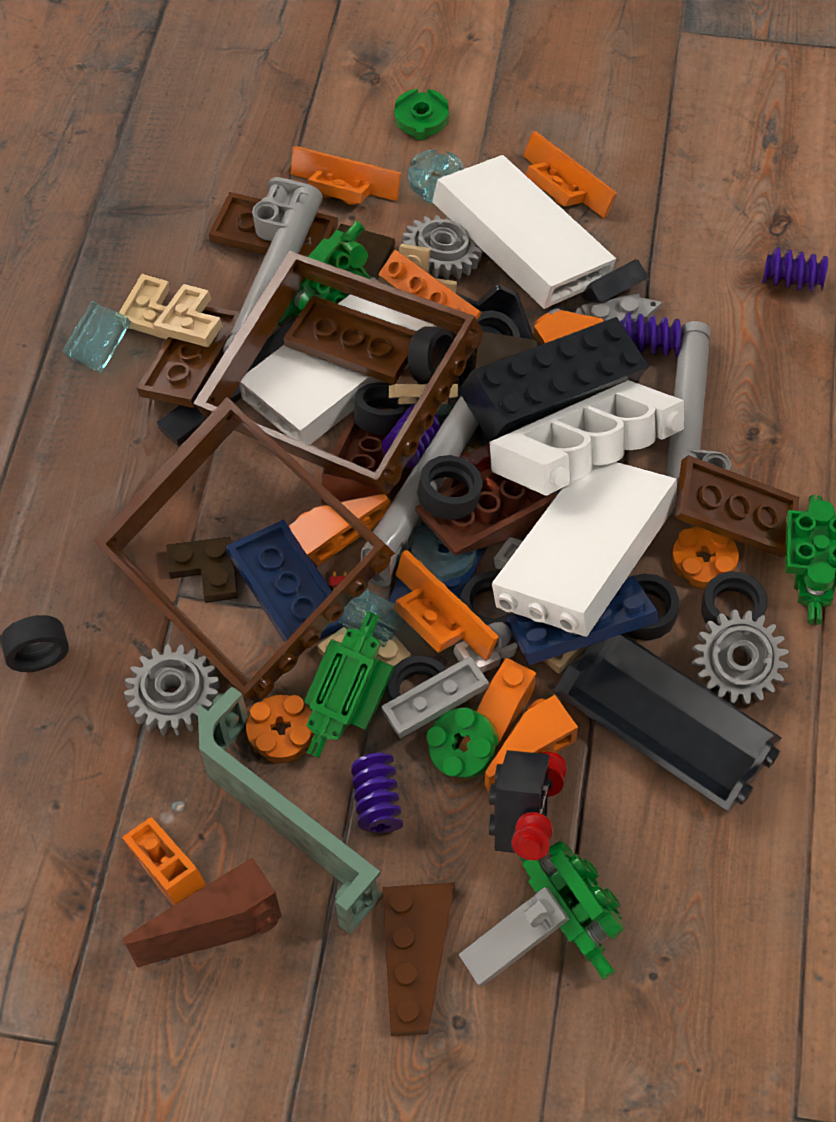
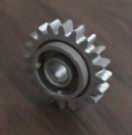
M435 215L434 220L424 216L423 223L414 220L413 226L406 227V233H403L401 243L431 248L428 273H431L434 278H438V275L443 276L445 280H449L450 275L460 279L461 272L469 276L471 269H477L483 251L468 237L467 231L461 225L451 221L448 217L445 220L440 219L438 215Z
M733 610L730 613V621L723 613L717 616L719 626L709 621L705 626L710 634L706 632H699L697 634L698 639L704 645L698 644L692 648L694 652L701 654V657L692 661V665L703 667V670L696 675V678L707 677L709 681L706 683L705 688L709 690L714 686L717 687L716 695L719 697L728 693V702L730 704L736 702L738 695L743 705L750 703L751 694L757 701L764 699L762 689L769 694L776 691L771 681L776 683L782 682L784 678L777 670L788 668V664L780 661L779 657L786 655L789 651L777 647V644L785 639L784 636H772L776 628L775 624L767 628L763 627L764 615L756 619L755 622L752 621V612L750 610L745 612L742 619H740L738 611ZM734 649H741L747 654L748 661L745 666H740L734 662L732 657Z
M182 644L179 645L175 653H172L169 645H165L164 654L162 655L156 649H152L153 658L148 660L144 656L139 657L142 668L131 666L130 669L134 678L125 679L129 690L124 692L126 701L129 702L127 704L130 714H135L134 716L138 724L146 721L145 724L149 732L153 731L158 725L162 736L167 733L169 727H173L176 736L180 734V727L182 725H185L189 731H193L192 721H198V704L208 711L212 703L211 701L219 695L216 689L220 688L219 679L215 677L217 675L215 666H209L208 658L205 655L198 659L196 648L185 654ZM170 687H179V689L175 692H166V690Z

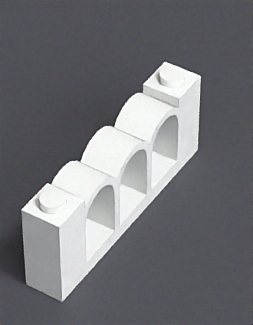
M627 380L491 441V470L498 475L546 496L569 485L570 481L590 474L592 465H607L617 462L623 458L624 450L642 449L653 444L656 438L663 440L684 430V400Z

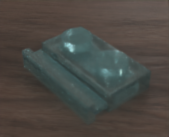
M91 300L63 348L62 353L102 373L131 321L128 317Z
M367 588L363 594L353 598L346 605L344 613L337 620L350 629L360 630L367 611L381 616L372 635L380 641L382 647H385L389 639H392L406 623L393 609L394 603L387 601Z

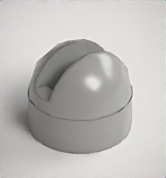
M502 622L489 624L488 626L499 636L493 650L498 651L509 643L511 630L508 625Z

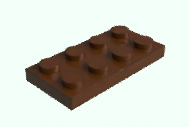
M229 192L209 232L210 242L266 255L272 241L258 237L252 214L253 207L262 199ZM317 213L299 254L309 257L324 238L329 240L338 227V217Z
M312 295L283 340L284 345L288 348L394 385L408 364V349L416 331Z
M212 306L205 307L202 313L219 317L223 325L209 347L168 337L136 388L139 396L194 408V401L224 355L223 348L240 312Z
M687 455L681 460L674 518L786 558V516L788 510L798 511L800 497Z

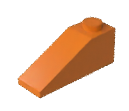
M385 493L341 502L370 530L378 525L391 505V501ZM329 505L315 507L311 511L298 516L296 521L289 525L301 547L317 567L361 537Z
M505 658L489 684L476 711L489 718L497 731L498 746H495L493 757L499 752L535 691L536 672L508 658ZM469 736L463 738L458 749H462L464 752L468 750Z
M556 695L546 700L544 698L536 700L525 711L485 772L484 786L487 791H490L491 783H495L497 764H503L507 750L539 754L542 752L557 753L576 742L578 726Z
M152 817L122 836L126 845L172 906L206 886L197 867Z

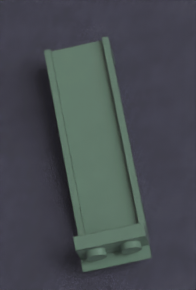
M231 686L225 694H219L212 701L208 711L198 704L199 749L208 778L343 883L336 893L335 898L337 900L335 905L339 926L351 935L383 897V894L377 890L376 879L381 872L225 751L246 728L248 716L242 693Z

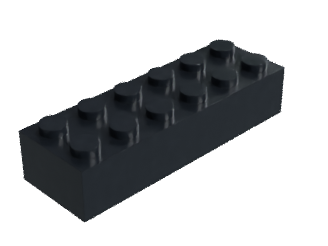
M614 317L472 370L458 391L491 442L627 380L636 383L649 368V365L619 319Z

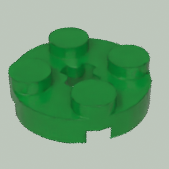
M418 89L406 91L396 100L394 121L400 130L413 135L414 139L425 140L430 135L440 132L449 123L448 101L441 93L431 89H427V93H418ZM417 111H419V112H421V113H422V112H426V113H425V114H417Z
M469 708L452 709L440 716L434 726L428 730L429 754L434 765L446 775L463 779L475 778L483 774L495 758L493 755L495 753V746H498V734L493 723L485 715ZM460 736L470 737L466 752L456 748L457 739Z

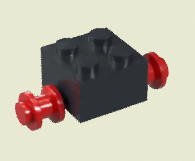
M507 750L503 764H497L495 783H491L489 804L495 805V814H491L489 821V835L495 836L494 851L516 853L521 858L532 861L539 860L548 853L553 833L552 823L547 818L548 797L555 796L562 790L564 777L567 772V764L559 754L554 752H542L539 754Z

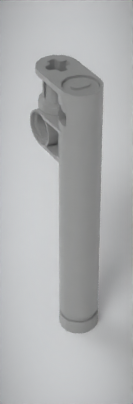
M273 177L267 183L269 191L267 196L253 207L252 214L256 234L259 238L272 242L223 348L224 353L287 253L292 251L299 254L323 199L322 193L314 186L281 177Z
M691 321L681 327L674 397L684 400V430L671 435L669 438L666 476L676 478L677 491L681 460L687 455L729 471L731 468L730 459L725 454L716 451L700 450L711 329L707 324L699 321ZM675 508L671 512L670 516H674Z
M462 396L459 397L373 531L377 537L395 552L391 557L388 567L384 571L376 573L370 580V582L378 586L387 587L391 584L393 570L398 565L402 552L408 550L412 553L420 537L421 517L416 513L415 506L421 504L418 499L417 489L422 468L429 460L438 456L453 455L460 457L479 426ZM446 477L431 481L430 484L435 491L438 492ZM368 541L361 550V560L373 548Z

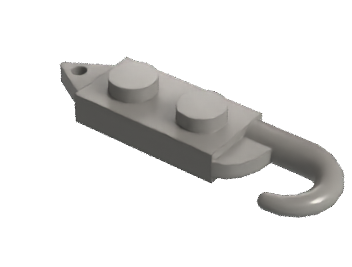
M638 293L608 299L602 303L583 304L575 313L602 318L604 321L614 317L621 321L626 312H630L632 321H635L640 313L643 314L644 322L647 323V319L661 308V302L642 298ZM555 308L550 310L548 313L554 314L560 309Z

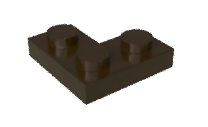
M231 536L166 545L170 579L202 575L205 603L238 599L235 565L228 556L226 548L227 545L232 543Z

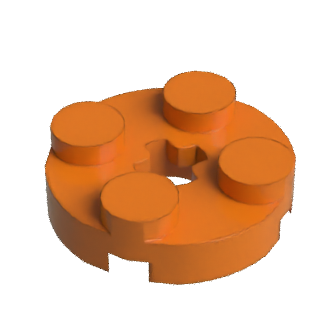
M696 526L680 532L674 544L671 559L672 566L679 577L682 575L689 580L690 585L705 589L710 580L717 575L730 571L735 572L739 553L732 539ZM701 552H707L712 557H710L709 562H704L702 557H697L696 555Z
M275 695L257 702L251 707L246 723V733L249 744L254 752H258L273 763H288L297 760L306 753L305 749L309 747L315 733L306 726L312 711L300 696ZM280 722L290 725V727L285 729L286 734L279 735L276 730L272 731V728Z

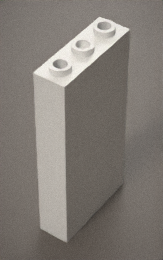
M504 155L437 179L432 202L451 221L461 225L467 231L468 237L542 308L545 309L584 292L589 283L612 272L616 258Z
M374 277L371 278V280L379 282ZM353 295L347 296L338 303L415 331L424 326L437 327L434 324ZM283 345L246 373L239 386L242 399L285 435L310 445L354 410V397L359 388L367 384L383 381Z
M618 462L607 465H592L590 474L570 481L569 485L561 489L492 582L496 607L506 612H513L531 618L536 622H543L561 628L569 633L573 632L587 637L675 508L677 498L676 478Z

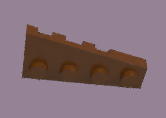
M455 882L382 887L391 1036L429 1033Z

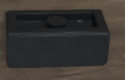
M635 259L589 283L582 293V298L602 303L646 280L648 274L640 261Z

